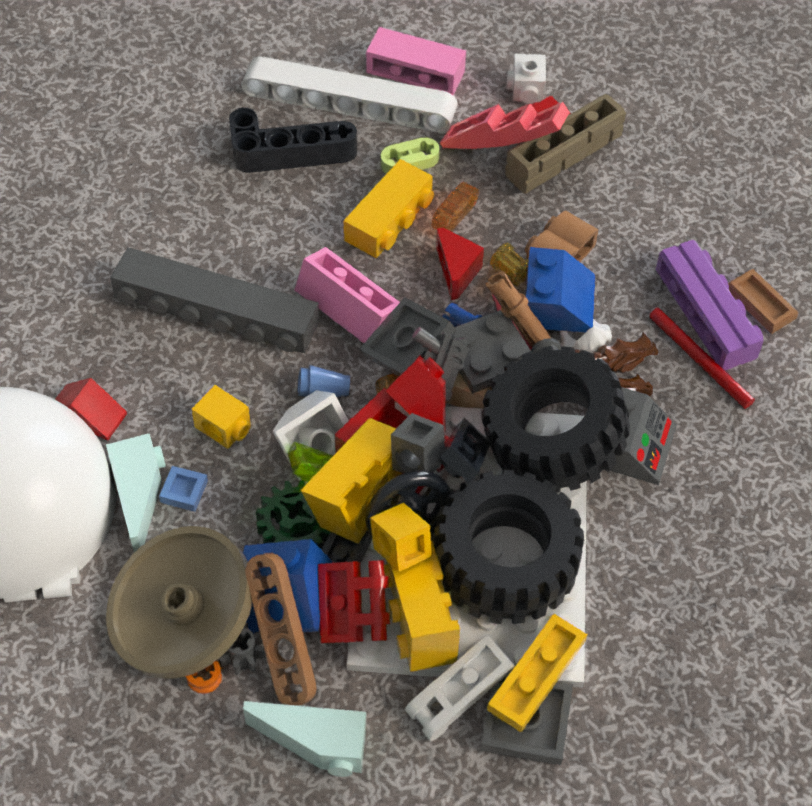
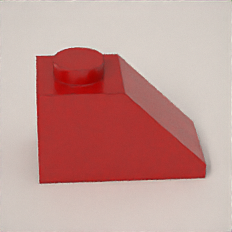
M419 356L385 391L409 415L413 413L444 425L445 435L446 381L441 377L444 371L430 357L425 361Z

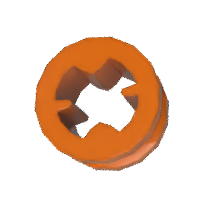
M218 660L204 668L206 671H210V679L204 681L201 676L194 679L193 676H198L197 672L186 676L188 686L193 691L207 694L218 688L222 680L221 667Z

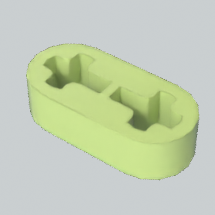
M425 137L385 147L381 152V169L387 174L396 164L392 158H395L396 161L402 159L421 170L431 168L439 161V144L435 140Z

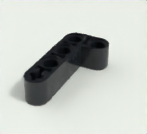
M241 107L235 109L229 115L234 164L239 171L244 173L346 163L352 161L357 156V128L348 121L259 129L258 116L253 109Z

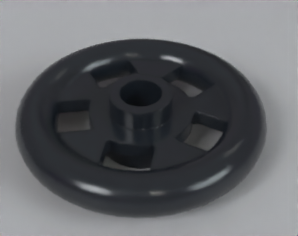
M411 471L392 478L374 494L368 505L365 521L369 534L372 537L370 517L405 503L430 525V535L435 532L440 507L445 506L446 498L451 493L448 484L439 475L429 471ZM418 486L428 487L423 496L415 492ZM436 503L432 513H427L428 504Z

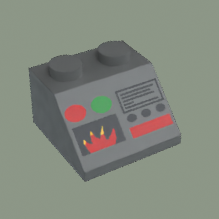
M621 387L629 414L630 435L626 438L627 446L621 456L615 455L617 463L610 471L659 485L677 424L647 394Z

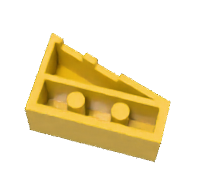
M369 418L301 489L320 527L355 543L360 542L367 531L365 517L372 497L386 482L402 474L392 470L391 434L396 428Z
M432 541V557L400 572L388 561L384 564L385 576H389V587H391L393 599L388 600L392 623L399 622L401 634L396 635L400 659L407 658L410 672L454 664L458 657L460 626L458 620L452 621L449 606H452L449 592L445 593L442 583L443 573Z

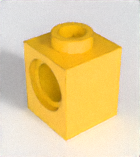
M216 385L192 408L195 428L227 449L236 440L242 441L250 431L249 406Z
M405 503L370 517L373 548L398 572L432 557L430 525Z

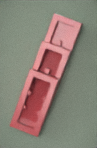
M563 102L539 113L529 103L507 114L497 104L451 125L441 140L440 145L443 148L480 149L503 147L531 141L559 131L570 112Z

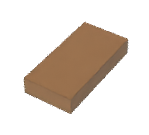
M753 268L728 283L729 292L735 299L741 300L745 309L771 334L797 319L799 312Z

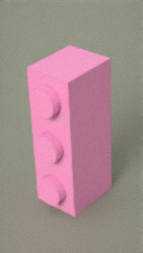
M379 27L366 51V73L409 85L445 91L454 95L465 72L466 50Z
M326 247L304 258L294 289L305 299L318 302L319 309L363 343L367 341L400 303Z

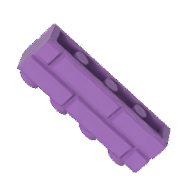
M694 239L681 243L678 247L675 245L663 249L659 253L656 271L715 362L724 370H728L739 364L742 365L757 359L763 344L762 331L757 325L750 323L746 317V310L741 300H735L729 292L727 279L724 275L717 274L712 266V259L708 251L701 250Z

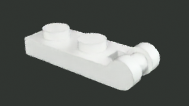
M487 634L410 701L405 711L412 720L418 719L424 727L422 730L429 741H434L448 729L449 725L508 675L515 665ZM438 700L444 709L435 716L430 707Z

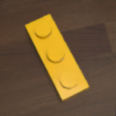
M553 614L488 703L487 711L519 732H522L586 642L588 634L558 615Z

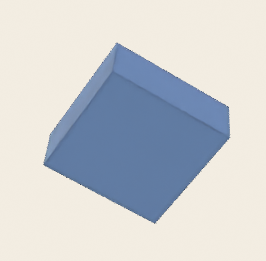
M172 466L159 495L160 503L196 512L208 482L207 475Z

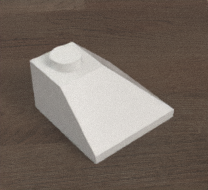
M314 391L288 408L272 431L299 481L304 480L305 485L336 454L335 433L349 421L334 393Z

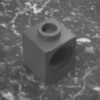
M411 413L391 434L392 470L402 474L411 471H429L434 473L444 462L440 458L445 447L444 425Z

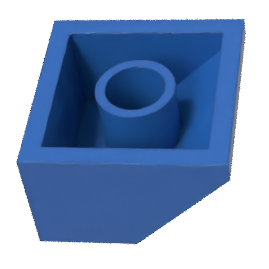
M530 247L525 296L528 299V306L545 329L586 333L593 327L595 274L565 250Z
M311 539L245 545L243 554L248 562L256 555L264 553H274L283 559L303 633L318 632L320 626L318 564L333 563V561ZM270 566L260 569V573L262 576H268L272 574ZM273 587L264 591L266 595L278 590L277 587ZM272 599L268 606V612L274 620L280 621L284 615L283 606L279 601ZM252 602L246 623H248V629L254 634L260 630Z

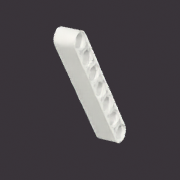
M255 57L251 60L241 85L243 91L251 97L256 96V98L282 103L286 101L287 104L313 109L316 107L318 110L344 115L346 113L349 116L370 120L376 119V121L401 126L406 125V127L432 132L437 130V133H446L450 129L457 107L456 98L445 91L267 57Z

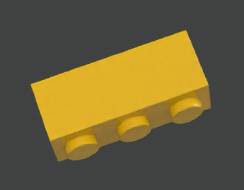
M400 159L343 220L344 241L374 258H377L384 249L390 250L403 228L408 229L414 222L417 212L421 208H427L434 197V191H432L433 176Z

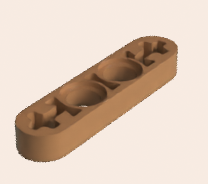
M264 553L256 555L249 560L245 571L275 692L283 705L301 706L314 698L317 689L286 565L277 554ZM270 566L272 574L262 576L260 569ZM277 587L278 591L265 595V589ZM272 599L279 601L283 606L284 615L280 621L274 620L268 612V606ZM282 638L289 640L293 645L294 654L291 660L284 659L278 651V644ZM297 665L298 670L285 673L286 668ZM293 683L296 685L300 684L302 692H291L290 685Z

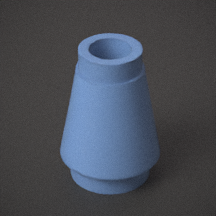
M309 365L308 368H300L298 396L307 397L316 390L334 393L336 397L349 395L350 375H343Z

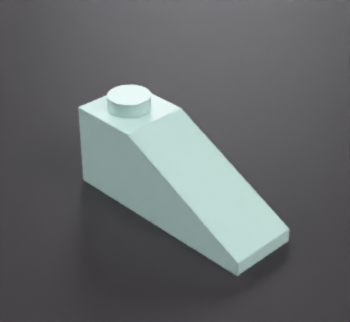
M150 433L106 444L134 553L145 544L162 483L159 468L166 467L161 446L153 447Z
M244 701L245 723L320 769L328 770V773L334 776L347 777L352 775V772H362L366 712Z

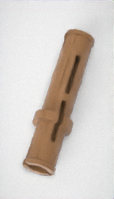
M501 271L492 275L488 279L489 282H486V287L498 300L503 315L514 322L529 345L533 348L538 341L551 338L528 306L526 296L515 289L506 273Z

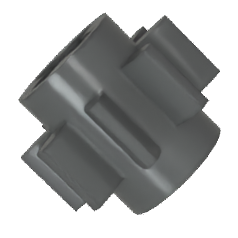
M246 623L233 645L219 658L220 665L223 667L230 663L234 668L235 675H238L240 670L248 668L255 672L257 658H266L265 649L263 646H260L263 642L260 631L253 634L248 629V623Z

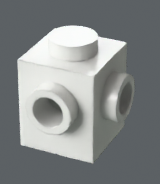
M515 54L513 71L507 72V90H513V102L534 103L542 101L546 86V55Z

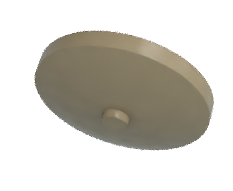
M201 526L175 528L157 535L142 545L120 570L108 598L106 610L107 631L118 655L139 672L162 679H174L194 674L218 660L240 635L252 606V598L245 571L248 561L241 550L223 534Z

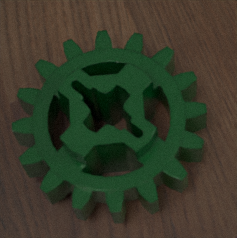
M289 480L285 481V489L281 491L275 486L271 487L272 498L262 496V508L256 509L257 533L262 535L263 544L311 539L322 550V540L326 541L331 531L320 527L304 498L301 489L305 486V481L300 480L297 487H292ZM272 518L276 519V523L279 524L278 531L272 524Z

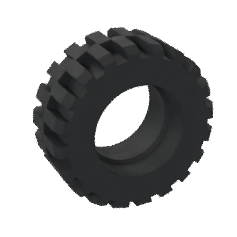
M553 346L542 347L541 352L532 354L531 351L522 354L521 360L516 363L512 360L503 368L505 372L502 375L497 374L490 383L492 390H487L483 399L484 408L481 411V419L485 428L484 432L498 465L502 470H514L515 475L524 476V473L527 472L536 475V480L543 483L544 480H548L556 486V493H559L560 488L569 487L570 491L581 488L580 484L588 480L592 484L601 478V471L605 469L608 472L617 463L615 455L621 456L627 446L626 438L630 435L629 414L616 373L611 372L610 366L603 359L597 358L595 360L593 353L582 349L577 353L574 347L561 346V350H554ZM570 402L588 409L583 419L575 427L564 433L553 436H539L525 431V427L532 416L551 404Z
M502 470L500 475H494L493 471L481 473L480 480L475 481L473 478L469 483L464 481L461 483L460 492L457 489L453 490L447 496L445 506L440 507L434 533V548L443 573L442 583L444 591L448 592L451 590V600L458 607H462L464 604L469 607L468 614L478 619L481 617V614L490 616V622L501 624L502 619H512V624L525 623V618L529 615L534 620H537L546 615L547 607L556 609L563 603L564 595L570 594L575 584L584 544V530L580 528L581 518L576 509H570L572 501L565 493L557 494L555 492L556 486L548 480H544L542 483L536 480V475L525 472L524 476L515 475L514 470ZM508 526L521 529L530 534L539 543L544 554L536 561L524 566L503 567L484 559L475 550L471 542L477 535L487 529Z

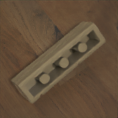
M603 94L568 115L559 131L531 141L522 142L507 151L506 161L508 164H506L505 175L522 193L530 192L561 173V170L568 169L607 145L609 141L612 142L622 136L626 111L608 94Z

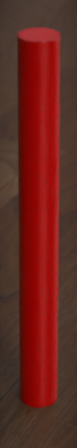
M655 308L650 313L649 318L744 409L753 404L755 399L660 308Z

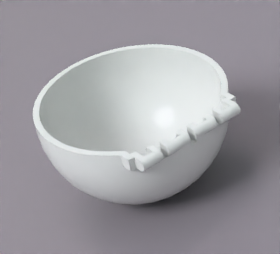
M0 387V599L3 598L5 603L37 600V589L42 588L44 599L72 596V584L79 583V571L100 548L113 520L116 489L110 462L94 432L71 409L44 394L20 388Z

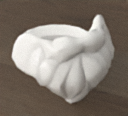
M593 319V327L578 340L569 336L567 331H560V338L562 340L560 345L574 347L575 350L582 349L595 353L598 352L601 346L610 344L612 332L607 324H599Z

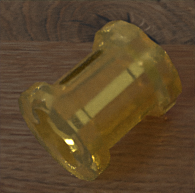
M507 242L501 245L492 255L490 265L496 270L500 269L510 277L511 283L514 286H519L526 281L528 259L525 260L514 251V246Z

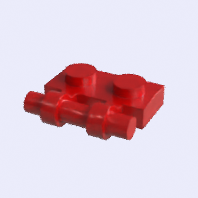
M384 560L368 561L369 577H361L360 562L318 564L321 643L363 642V626L371 625V641H387V625L391 624L390 612H386L385 589L389 588V576H385ZM369 589L370 613H362L361 590Z

